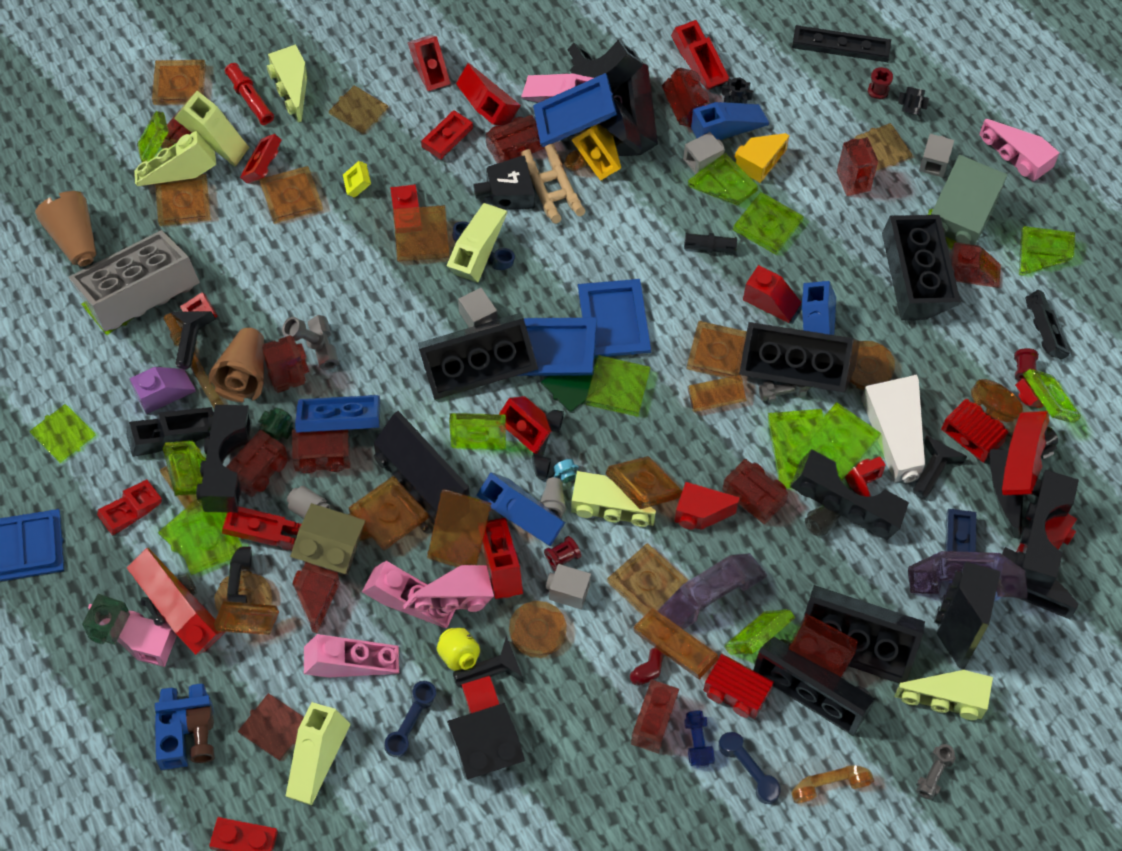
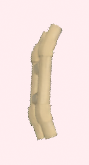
M554 143L545 146L552 170L540 174L530 149L522 151L521 155H525L532 184L547 217L555 224L561 221V216L553 202L565 198L571 210L577 216H583L585 209L571 186ZM558 179L562 189L548 193L544 183Z

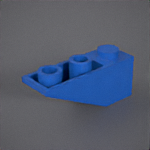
M714 102L693 109L691 129L696 138L711 132L716 139L723 140L768 126L769 121L759 104Z
M830 281L803 283V330L834 335L836 295Z
M490 472L476 495L493 510L549 546L552 545L566 523L512 480Z

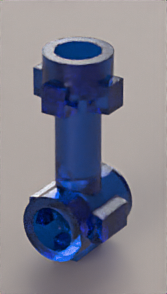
M700 710L686 713L684 725L685 729H691L694 748H688L690 766L706 768L709 767V764L715 763L713 746L705 745L703 727H706L708 723L707 717H704L703 711Z

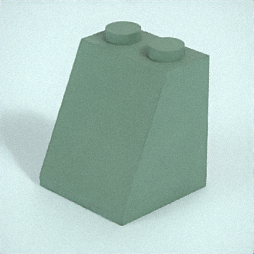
M962 155L958 156L931 215H940L946 238L974 249L997 204L1008 174Z

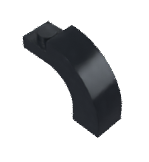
M619 40L603 56L595 60L589 52L575 43L567 49L573 58L571 62L574 66L570 69L572 74L595 78L606 73L611 89L625 83L644 65L635 51Z

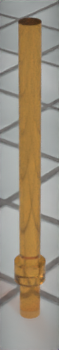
M169 313L163 319L171 332L170 337L175 346H179L182 327L179 326L172 314ZM194 352L191 369L213 408H215V405H224L220 396L215 392L212 382L210 385L209 377Z

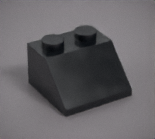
M505 703L447 721L464 779L468 780L525 761L517 732Z

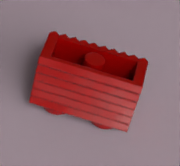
M965 399L944 420L941 428L943 432L983 463L990 458V449H999L1009 433L1002 422L991 419L980 405L970 402L969 399Z
M721 654L705 681L703 691L707 693V697L716 703L724 702L733 707V711L744 718L750 716L755 719L771 692L774 682Z

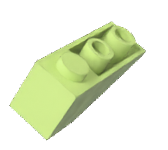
M293 45L268 54L270 64L267 65V71L272 80L276 79L278 82L276 83V88L280 97L285 96L286 98L285 105L289 115L294 114L297 121L301 122L307 72L303 57L297 46Z
M196 91L174 117L175 120L190 132L197 131L215 152L234 167L237 166L250 148L220 109L199 91Z
M197 131L190 135L186 134L170 148L162 149L155 158L148 162H142L135 170V184L137 186L197 178L216 165L215 151Z
M483 203L457 240L447 263V267L455 275L477 283L479 282L508 211Z
M577 471L571 502V513H576L582 518L602 517L606 521L613 523L619 521L631 522L638 527L654 526L655 509L605 475Z
M967 670L955 671L900 683L895 697L902 699V702L908 705H918L920 703L931 706V709L936 712L946 713L951 711L959 713L962 718L967 720L982 719L988 710L993 677Z
M311 702L298 728L286 797L308 805L313 804L351 725L336 709Z

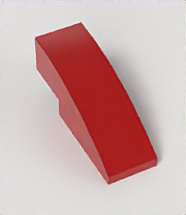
M697 20L675 27L671 37L680 54L701 84L709 90L727 83L729 76L710 38H705Z

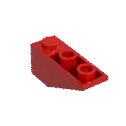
M467 63L456 82V85L474 109L493 125H510L521 106L470 63Z

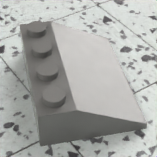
M162 230L68 277L97 323L105 332L120 327L123 322L133 317L142 316L150 308L156 305H163L170 298L180 293H186L193 286L200 283L189 257Z

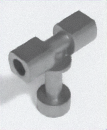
M317 315L309 320V330L306 329L305 322L296 317H290L284 322L282 327L283 335L294 341H298L301 338L306 340L307 346L315 350L321 369L330 370L339 365L336 349L328 341L331 331L325 316Z

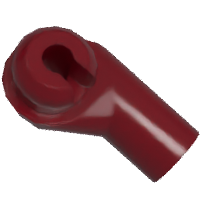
M658 648L651 649L648 662L637 666L630 673V681L638 686L657 679L661 673L664 652Z

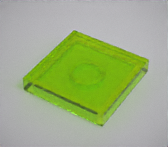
M760 192L734 224L733 231L777 255L802 223L804 216Z
M598 355L586 405L638 417L651 367Z
M1029 369L1023 374L1052 418L1070 423H1075L1081 418L1080 413L1053 375L1034 369Z
M450 413L449 425L452 448L506 449V415Z
M202 511L170 524L191 575L231 560L235 551L242 547L238 537L222 534L227 513Z
M787 609L764 611L724 644V648L730 655L754 654L794 620L795 616Z

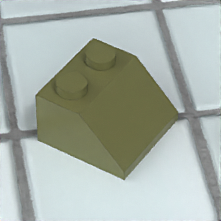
M311 503L299 528L290 557L348 575L366 520Z

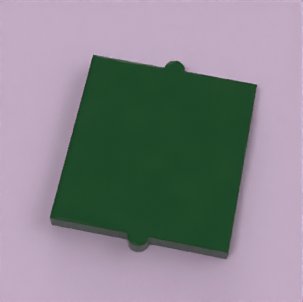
M594 373L593 375L548 376L541 381V384L553 395V400H558L570 413L606 386Z

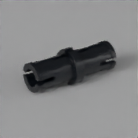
M685 233L684 249L705 250L709 254H712V251L736 254L737 237L714 236V233H709V235Z

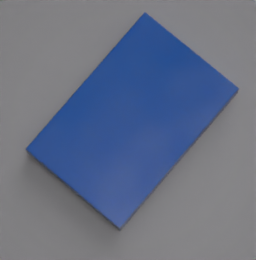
M380 395L299 399L295 420L296 432L380 428Z

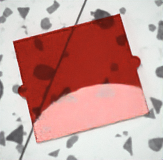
M268 693L258 707L250 711V717L238 730V733L280 761L292 744H296L298 728L304 717Z

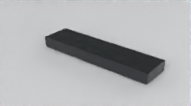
M796 25L792 48L888 63L892 39Z

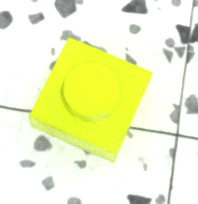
M358 161L343 174L347 195L351 197L358 196L371 185L367 164Z

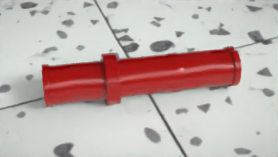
M237 63L227 65L224 70L225 74L234 84L233 88L236 93L241 94L249 108L260 121V124L266 125L272 122L274 114L254 89L250 77L245 76Z

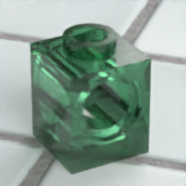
M97 594L82 625L91 641L98 644L107 642L115 645L130 613L125 602ZM103 619H111L108 624L99 625Z

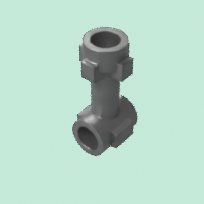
M771 381L764 382V385L759 386V394L762 401L775 402L776 396L790 393L799 398L805 397L811 387L789 383L774 385Z
M943 744L935 747L931 754L933 765L926 779L920 777L916 784L918 786L916 792L920 796L932 800L934 795H938L941 787L937 785V782L944 768L951 767L956 759L954 749L950 745Z

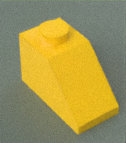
M600 124L576 133L571 139L600 181L621 168L614 138Z
M783 133L750 138L744 146L740 145L735 153V169L761 183L786 152L790 135Z

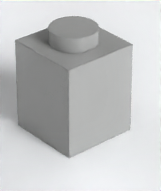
M709 132L685 144L683 159L693 172L699 176L722 164L725 149L722 142Z
M930 134L919 171L943 178L954 140Z
M482 288L458 299L459 313L469 328L497 320V310Z
M558 564L555 574L550 572L547 579L546 589L549 590V600L582 610L591 583V573Z

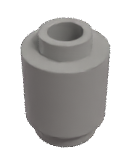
M305 486L294 488L287 497L288 509L303 519L311 503L330 509V505L326 503L325 498Z

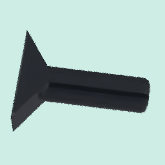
M211 311L170 312L175 320L183 325L175 363L176 367L188 370L192 366L198 330L216 320Z
M927 435L924 444L932 457L913 488V493L916 494V497L925 499L929 496L946 464L964 463L967 458L966 455Z
M507 636L501 655L476 663L468 670L462 669L453 672L454 682L458 688L462 687L461 684L487 676L492 677L507 672L523 683V676Z

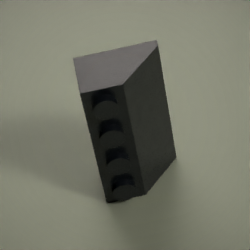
M645 63L629 80L611 89L612 96L631 114L638 129L642 149L638 154L612 135L618 156L642 155L658 145L649 67Z
M940 215L889 216L882 232L901 320H927L958 306L961 301Z
M521 313L418 343L434 400L538 370L525 321Z
M748 322L739 375L845 393L856 367L860 341L849 337Z
M399 410L395 412L374 441V459L381 468L387 467L390 470L391 477L397 486H404L409 491L408 496L416 506L421 505L427 511L426 516L434 526L439 524L445 531L471 512L469 486Z
M966 561L961 571L955 570L952 583H949L946 595H943L941 605L938 606L934 618V623L939 624L937 636L958 668L965 669L989 626L1001 571Z
M814 585L794 647L795 649L897 683L907 682L924 634L925 621Z
M773 636L758 652L753 671L774 682L773 687L850 735H855L875 701V698L871 696L868 690L847 682L842 674L826 669L813 656L800 653L787 640H779Z

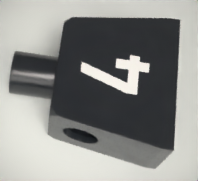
M525 155L488 166L486 168L487 182L473 184L475 198L490 197L494 207L503 210L535 208V193Z

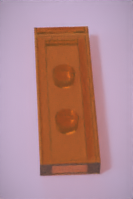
M654 608L633 627L634 632L699 680L719 659L717 653Z

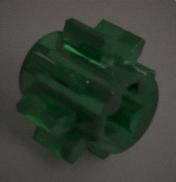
M274 408L270 412L264 411L258 421L261 423V434L273 442H278L282 438L288 439L294 430L291 426L293 424L291 422V415L280 408Z

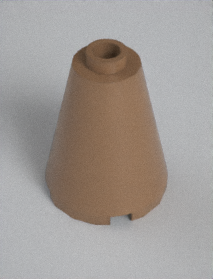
M66 191L59 193L61 197L52 201L50 197L44 200L35 210L37 220L73 265L83 267L91 264L96 256V248L88 204L83 193L80 191Z
M254 328L241 329L212 367L209 373L210 385L211 382L216 387L215 392L218 395L235 402H244V398H252L253 401L261 395L264 386V336Z

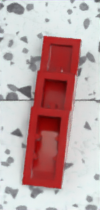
M1048 411L1020 413L1007 456L1002 486L1003 495L1032 493L1043 467L1041 455L1046 445L1044 433L1050 421Z

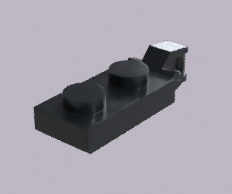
M1038 289L1025 297L1027 308L1032 310L1035 319H1033V323L1041 333L1043 339L1041 344L1044 351L1048 355L1064 359L1069 356V349L1054 310L1049 308L1044 292Z

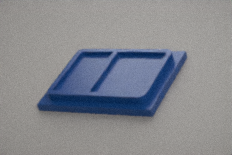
M606 73L533 105L542 147L558 142L617 115L612 96L613 93L611 92Z
M640 279L578 284L582 318L597 317L594 358L651 353Z
M597 317L524 318L538 370L517 376L593 375Z
M60 509L0 518V581L64 571Z

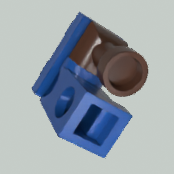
M204 684L189 686V698L186 699L178 698L177 688L161 689L159 702L155 703L156 762L160 770L188 766L186 734H194L195 745L190 749V760L192 762L206 763L214 760V747L208 744V731L214 725L213 705L209 695H207Z

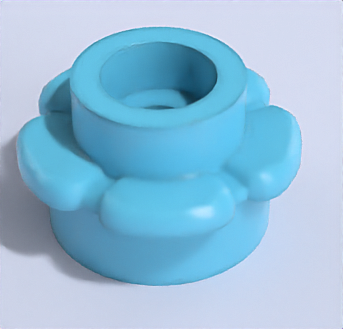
M572 459L563 460L553 467L555 473L553 477L561 479L563 483L570 482L576 478L579 466L575 465Z

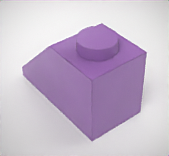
M153 367L129 378L135 395L146 415L196 392L187 373L183 369Z

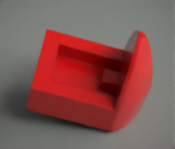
M880 456L872 460L870 458L858 463L845 476V479L856 494L871 497L866 484L881 478L886 464Z

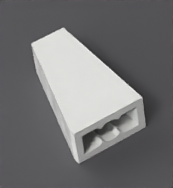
M917 375L865 386L862 402L894 483L899 481L910 483L917 480L925 466L919 379Z

